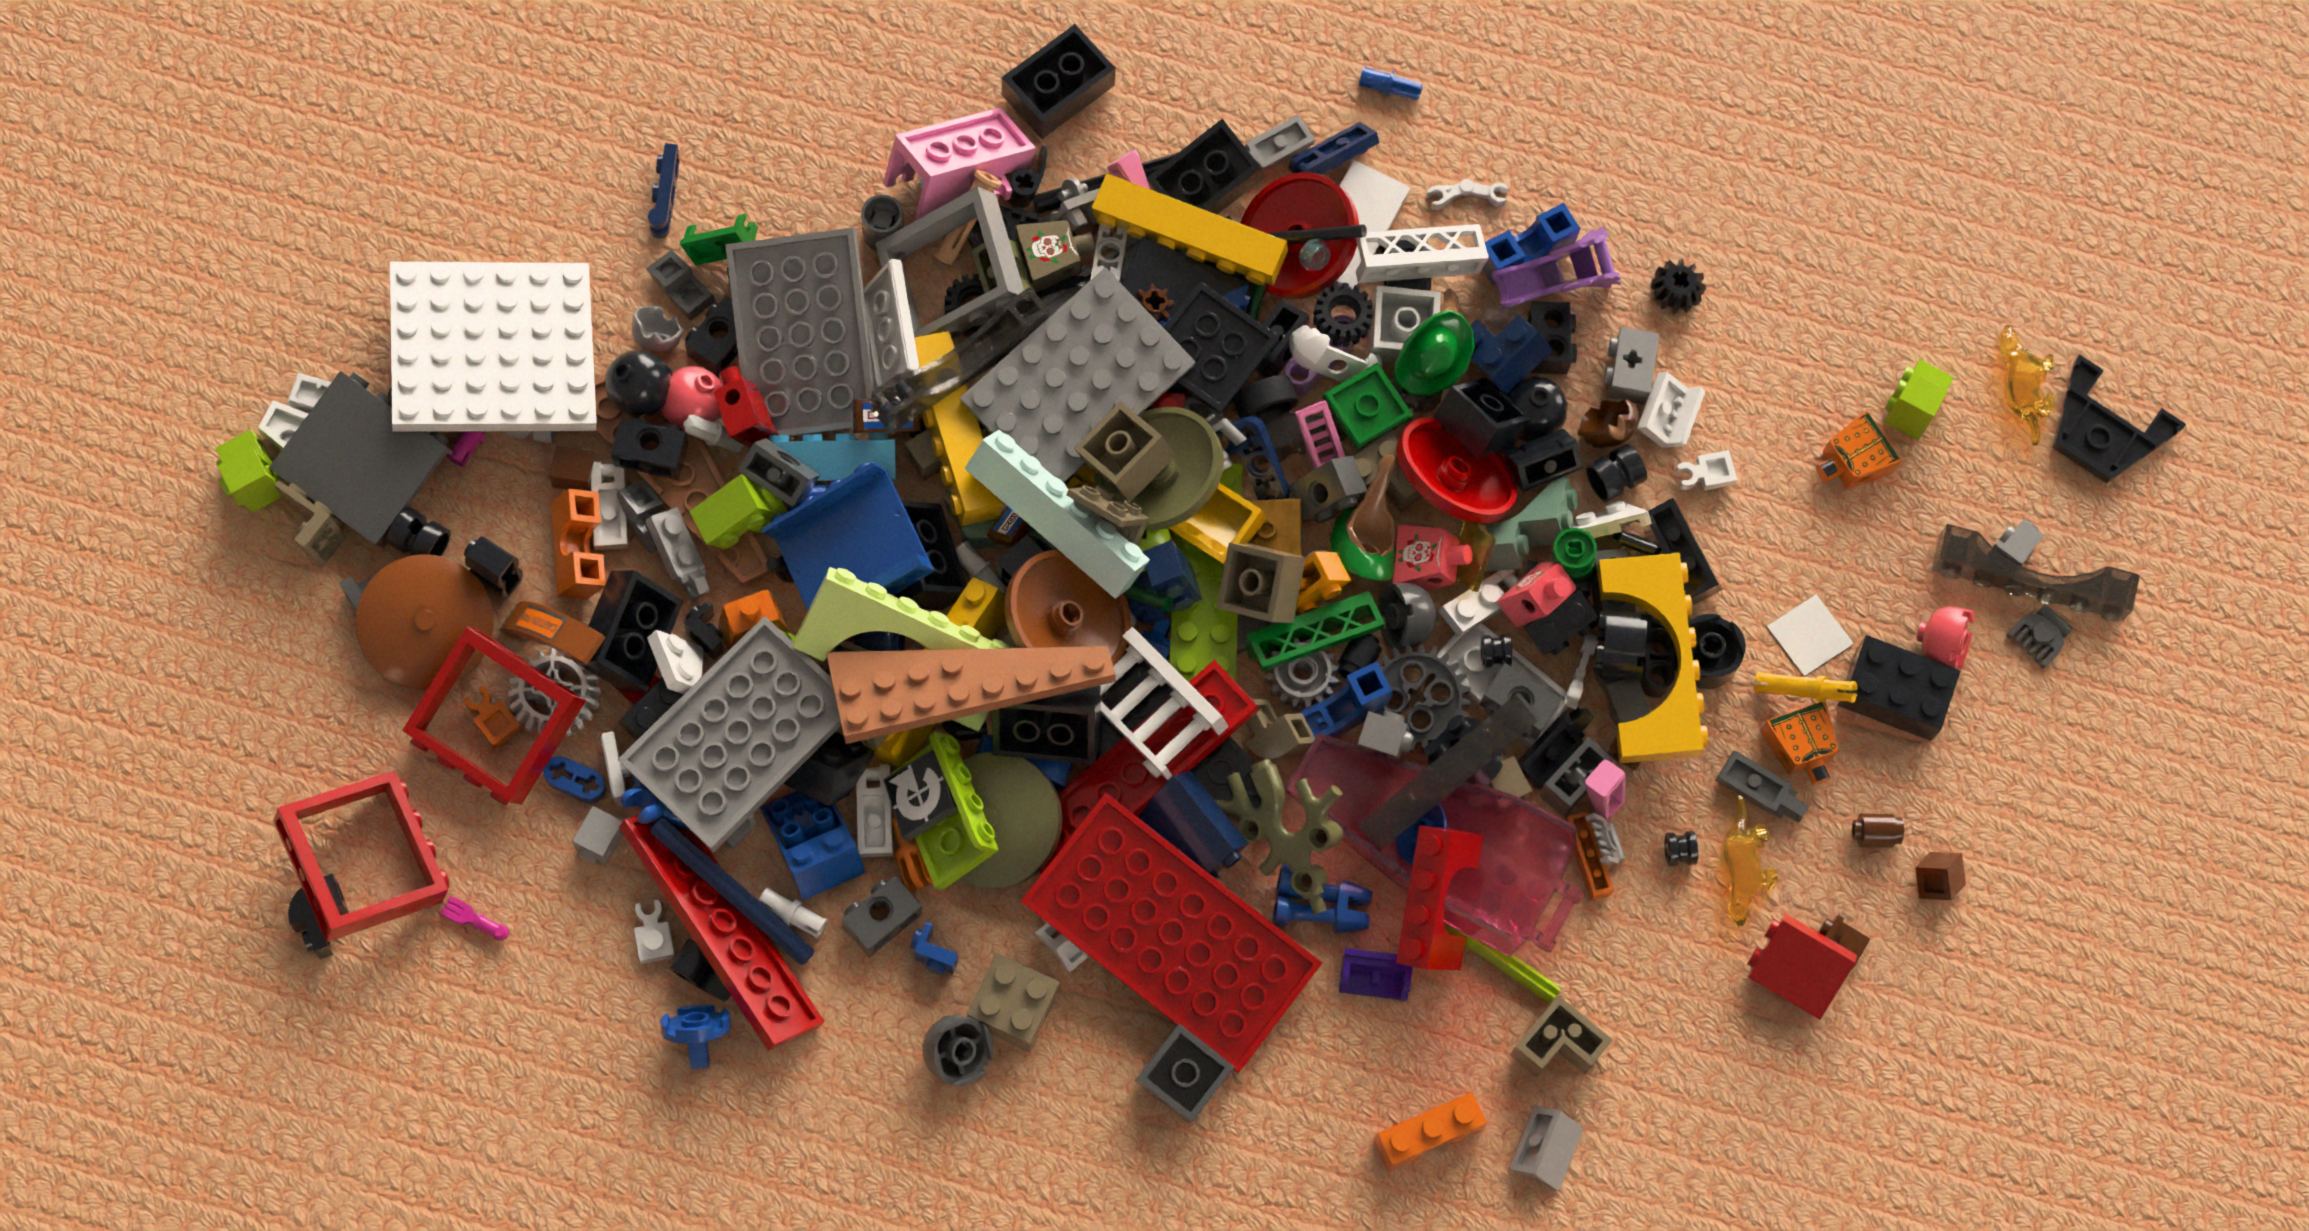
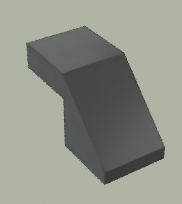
M1594 668L1595 680L1608 696L1610 718L1616 726L1619 723L1637 720L1651 713L1639 679L1601 676V673H1595Z

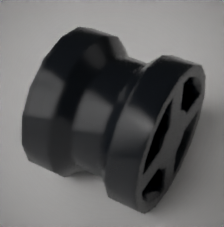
M1501 634L1499 638H1492L1490 635L1481 636L1480 651L1483 668H1491L1494 664H1501L1503 666L1506 663L1509 666L1512 665V642L1509 634Z
M1686 831L1684 835H1676L1673 832L1665 834L1664 851L1669 867L1677 866L1679 862H1686L1688 865L1697 864L1698 843L1694 831Z

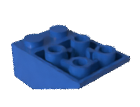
M796 791L760 807L802 900H806L866 873L858 848L835 803L828 806Z

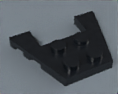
M2079 354L2073 362L2052 448L2105 483H2109L2180 433L2186 426V423L2161 408L2146 431L2142 432L2087 395L2104 370Z

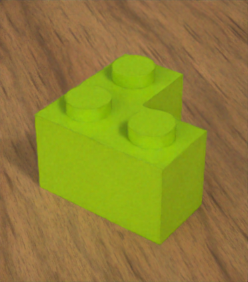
M1919 359L1914 369L1906 368L1898 382L1897 388L1887 402L1884 409L1889 411V414L1884 423L1918 441L1938 411L1954 377Z
M251 429L215 448L220 457L216 461L222 475L218 479L219 484L228 497L232 495L238 506L244 505L254 513L283 497L274 486L278 480L281 482L282 480L279 475L269 469L273 461L262 439Z
M741 474L689 511L706 545L722 549L734 546L740 540L739 537L748 530L766 535L761 528L770 524L771 519L775 516L788 513L780 498Z

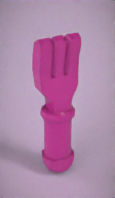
M453 896L449 897L444 909L440 912L442 916L460 925L472 924L473 929H479L493 936L496 940H505L509 936V930L505 925L498 924L484 917V914H475L471 906Z

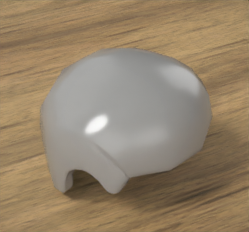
M644 306L636 309L632 320V335L639 346L653 352H666L679 344L683 330L678 324L677 317H673L672 320L667 319L664 316L663 309L658 306Z

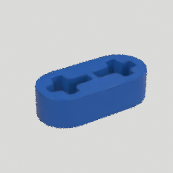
M562 756L553 757L543 770L544 777L549 786L584 803H597L605 796L606 783L602 775L571 759ZM562 766H565L566 773L572 779L560 776L558 780H555L552 770H559ZM592 779L595 780L598 790H590L588 794L585 793L584 786L578 783L580 780L589 784Z

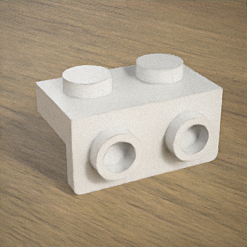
M1668 372L1658 373L1637 429L1661 448L1684 446L1690 437L1705 390L1701 387L1687 388Z

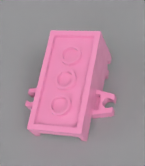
M997 108L896 134L883 184L886 187L895 185L896 178L901 174V179L904 182L912 181L915 171L924 181L914 221L968 192L976 178L974 176L976 169L983 170L1001 181L1000 188H995L993 193L996 194L997 200L1000 194L1005 201L1010 199L1013 189L1004 174L1029 168L1036 147L1004 110Z

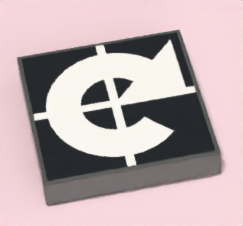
M931 749L883 780L901 838L904 840H912L958 811L934 749Z

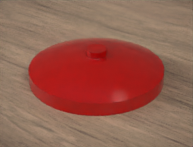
M1300 172L1280 177L1264 187L1250 202L1240 223L1264 233L1359 225V218L1352 199L1342 187L1323 175ZM1356 238L1287 244L1288 252L1274 285L1267 283L1265 292L1283 299H1302L1322 292L1336 282L1349 266L1357 248Z
M1420 418L1411 422L1399 437L1396 445V455L1404 475L1425 499L1442 511L1469 522L1492 523L1502 519L1514 505L1517 498L1516 480L1508 464L1499 453L1482 458L1469 454L1464 449V445L1455 436L1446 433L1435 418Z

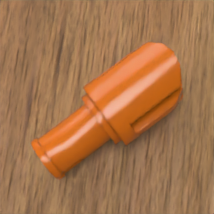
M894 818L891 822L900 847L895 853V858L904 886L910 893H914L917 888L923 889L928 887L929 883H933L915 838L910 841L902 839L896 819Z

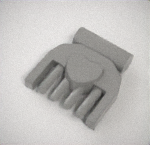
M1595 813L1587 815V821L1591 822V827L1597 830L1594 832V836L1600 849V854L1605 855V857L1600 858L1601 863L1612 866L1624 861L1625 856L1614 824H1607L1601 815Z

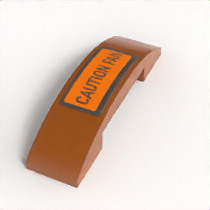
M527 601L518 602L499 628V631L503 634L521 641L528 638L558 650L564 657L584 665L589 663L605 640L601 633L580 621L549 607Z

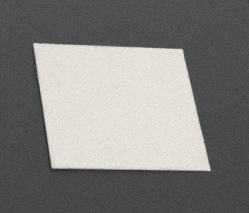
M1817 594L1767 626L1804 676L1854 644Z

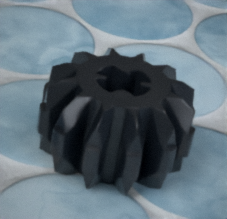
M1682 258L1676 266L1669 259L1665 263L1664 268L1659 266L1654 273L1655 278L1652 279L1650 287L1655 290L1652 294L1653 300H1662L1660 304L1661 310L1670 306L1672 307L1673 315L1678 312L1679 308L1687 314L1691 310L1692 305L1697 307L1702 300L1701 295L1705 293L1706 285L1701 283L1704 279V273H1694L1696 269L1695 263L1687 267Z

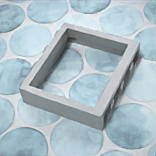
M978 186L875 243L882 268L890 259L901 260L914 337L949 331L951 339L959 338L963 335V331L973 326L987 323L991 316L999 312L1011 310L1010 306L1026 298L996 194ZM978 218L998 287L921 327L902 258Z

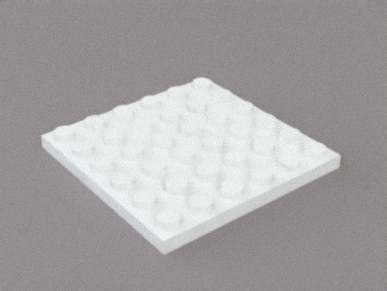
M390 262L392 432L596 431L589 263Z

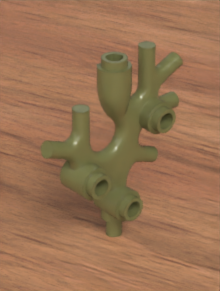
M1270 759L1250 766L1253 772L1250 773V776L1261 799V806L1259 808L1252 806L1239 772L1227 776L1226 779L1233 794L1232 800L1214 801L1225 814L1235 815L1239 818L1240 821L1237 829L1248 843L1251 844L1264 839L1268 841L1270 853L1259 866L1261 873L1269 876L1278 865L1286 864L1293 872L1291 876L1293 890L1297 894L1302 895L1303 900L1308 899L1314 915L1327 910L1321 896L1324 893L1323 888L1327 884V873L1320 865L1311 864L1310 855L1313 850L1322 852L1338 846L1342 841L1343 832L1339 824L1331 820L1327 821L1328 811L1342 795L1341 790L1332 785L1321 798H1316L1311 791L1307 778L1295 782V788L1305 810L1306 822L1302 830L1292 833L1286 830L1282 824L1281 816L1285 803V791L1275 764H1271Z

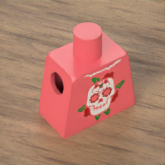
M1399 525L1392 583H1413L1423 587L1426 591L1452 585L1456 581L1457 565H1467L1472 562L1471 547L1467 544L1459 545L1458 538L1443 528Z
M1558 562L1539 563L1496 602L1514 627H1519L1549 615L1577 588ZM1523 600H1528L1531 603L1524 605Z

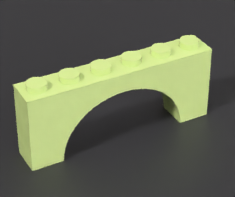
M829 567L793 645V648L823 662L827 657L826 653H830L834 647L845 639L872 631L901 634L918 641L929 650L1011 648L1001 640L994 639L991 641L980 636V633L970 626L962 625L961 627L950 622L948 617L940 612L923 610L918 607L916 602L909 598H897L888 594L887 590L879 584L872 582L864 583L856 579V576L846 569L838 568L836 570L832 567ZM989 711L952 720L979 732Z

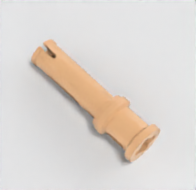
M976 169L974 173L976 178L969 191L978 186L993 193L995 188H1000L1002 183L993 175ZM977 218L948 233L938 252H936L935 257L941 262L953 266Z

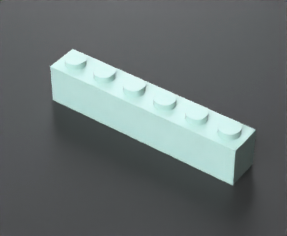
M1000 430L982 440L964 469L1115 599L1132 586L1150 561L1137 545L1129 542L1117 532L1113 524L1105 521L1097 513L1066 495L1068 488H1066L1063 481L1052 476L1041 466L1036 458L1028 455L1016 445L1013 438Z

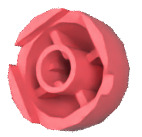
M697 366L680 368L672 376L670 375V386L666 404L661 411L672 425L685 431L683 423L689 415H695L710 422L720 419L721 413L714 395L715 390L723 387L720 379L707 369Z
M1945 607L1934 612L1928 623L1921 622L1917 641L1922 642L1924 657L1956 669L1963 667L1973 634L1967 630L1968 622L1974 623V611L1960 607Z

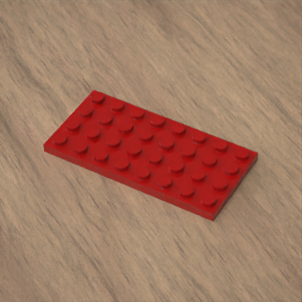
M1106 792L1020 901L1025 907L1174 1024L1178 1025L1180 1023L1234 1066L1233 1070L1237 1073H1240L1322 965L1320 960Z

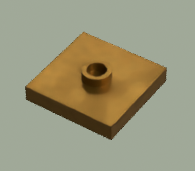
M1301 499L1249 501L1262 509L1268 518L1247 544L1302 556Z

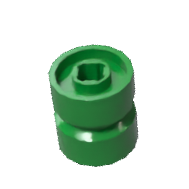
M1570 528L1561 532L1554 541L1551 562L1561 564L1574 584L1584 582L1593 572L1597 550L1595 539L1589 532L1581 528Z

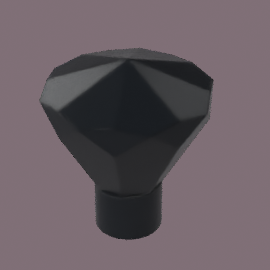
M782 555L778 558L770 557L767 560L766 567L768 570L775 571L778 578L783 582L794 583Z

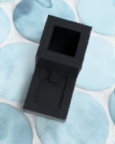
M333 873L324 876L340 916L349 913L339 882ZM301 887L295 893L289 905V924L296 933L303 931L301 934L308 952L314 950L320 959L333 955L330 943L325 941Z

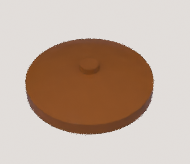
M1049 550L1035 555L1024 563L1012 576L1006 590L1004 605L1007 626L1018 648L1108 646L1113 666L1123 656L1128 646L1123 635L1131 628L1130 610L1124 593L1115 599L1059 550Z
M412 555L388 564L369 581L363 590L357 606L356 633L359 645L366 659L383 677L395 684L410 689L427 690L466 626L480 630L492 638L493 611L483 585L464 566L441 556ZM475 649L455 683L472 672L485 654Z

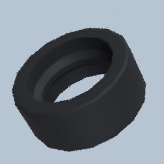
M1279 375L1262 379L1241 389L1233 402L1239 418L1255 416L1266 422L1292 410L1298 404L1299 399L1289 376Z

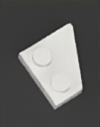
M1616 501L1606 505L1605 511L1597 514L1587 512L1577 516L1572 528H1581L1589 532L1593 538L1622 532L1621 527L1632 522L1640 523L1641 527L1652 523L1648 511L1624 501Z
M655 630L647 639L667 689L685 694L702 676L703 648L697 644L680 639L674 634L669 635Z

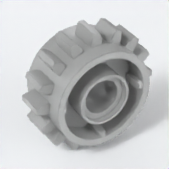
M1294 638L1293 643L1303 647L1310 644L1312 639H1308L1307 642H1300L1298 638ZM1273 650L1271 658L1279 655L1280 653ZM1322 650L1266 670L1272 673L1267 675L1265 679L1266 684L1273 685L1270 695H1277L1280 698L1279 705L1281 706L1285 703L1291 705L1292 711H1295L1297 707L1307 709L1311 705L1323 701V697L1329 698L1333 694L1330 687H1336L1338 679L1333 677L1338 672V666L1331 665L1334 655L1332 653L1326 654ZM1299 669L1305 670L1309 673L1310 678L1299 680L1294 676L1293 672Z

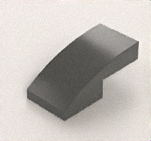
M672 249L646 268L664 293L690 320L716 302L714 295L693 275L691 268Z
M645 479L618 490L616 495L634 532L647 551L652 554L657 552L658 549L645 520L650 516L662 513L660 510L663 502Z

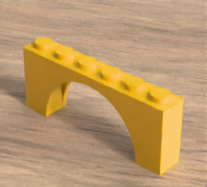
M1680 553L1599 560L1597 577L1600 601L1625 602L1651 614L1669 634L1676 650L1678 665L1675 686L1667 699L1658 708L1637 720L1617 725L1615 732L1619 764L1701 756L1704 750L1703 746H1708L1707 727L1701 726L1699 713H1704L1703 694L1697 693L1695 681L1700 680L1699 661L1692 658L1691 648L1696 647V634L1694 627L1689 628L1687 615H1692L1691 596L1685 595L1683 583H1688L1687 564L1681 563Z

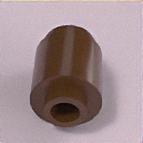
M1859 814L1858 820H1853L1852 838L1858 841L1859 847L1893 848L1895 844H1902L1903 820L1901 817H1895L1893 814Z

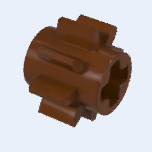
M1151 284L1146 293L1140 289L1137 291L1136 297L1139 300L1138 302L1156 321L1161 319L1167 322L1170 315L1166 310L1172 309L1174 301H1167V289L1161 291L1155 289L1154 284ZM1148 302H1153V306L1156 307V308H1158V309H1157V310H1153L1152 305H1151V304H1148Z

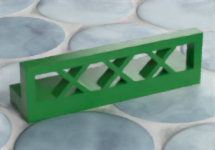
M1366 591L1295 616L1293 623L1278 622L1247 633L1245 651L1250 660L1256 658L1263 672L1384 629L1385 622L1370 592ZM1370 617L1373 619V622L1365 625L1357 623ZM1343 627L1341 633L1337 635L1327 634V632ZM1294 638H1298L1300 642L1312 638L1311 643L1303 647L1293 643ZM1283 647L1279 655L1269 659L1265 658V654Z

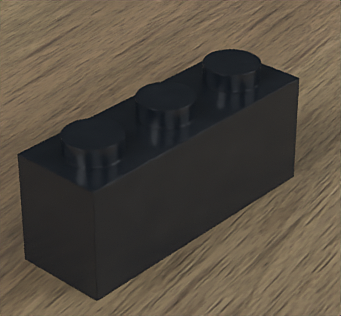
M1674 498L1649 510L1652 523L1649 525L1664 553H1680L1681 563L1687 564L1688 583H1683L1686 595L1691 596L1693 605L1723 590Z

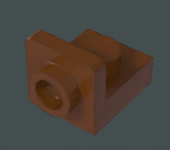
M1840 913L1833 920L1827 918L1818 932L1857 955V963L1870 938L1842 922L1845 916Z

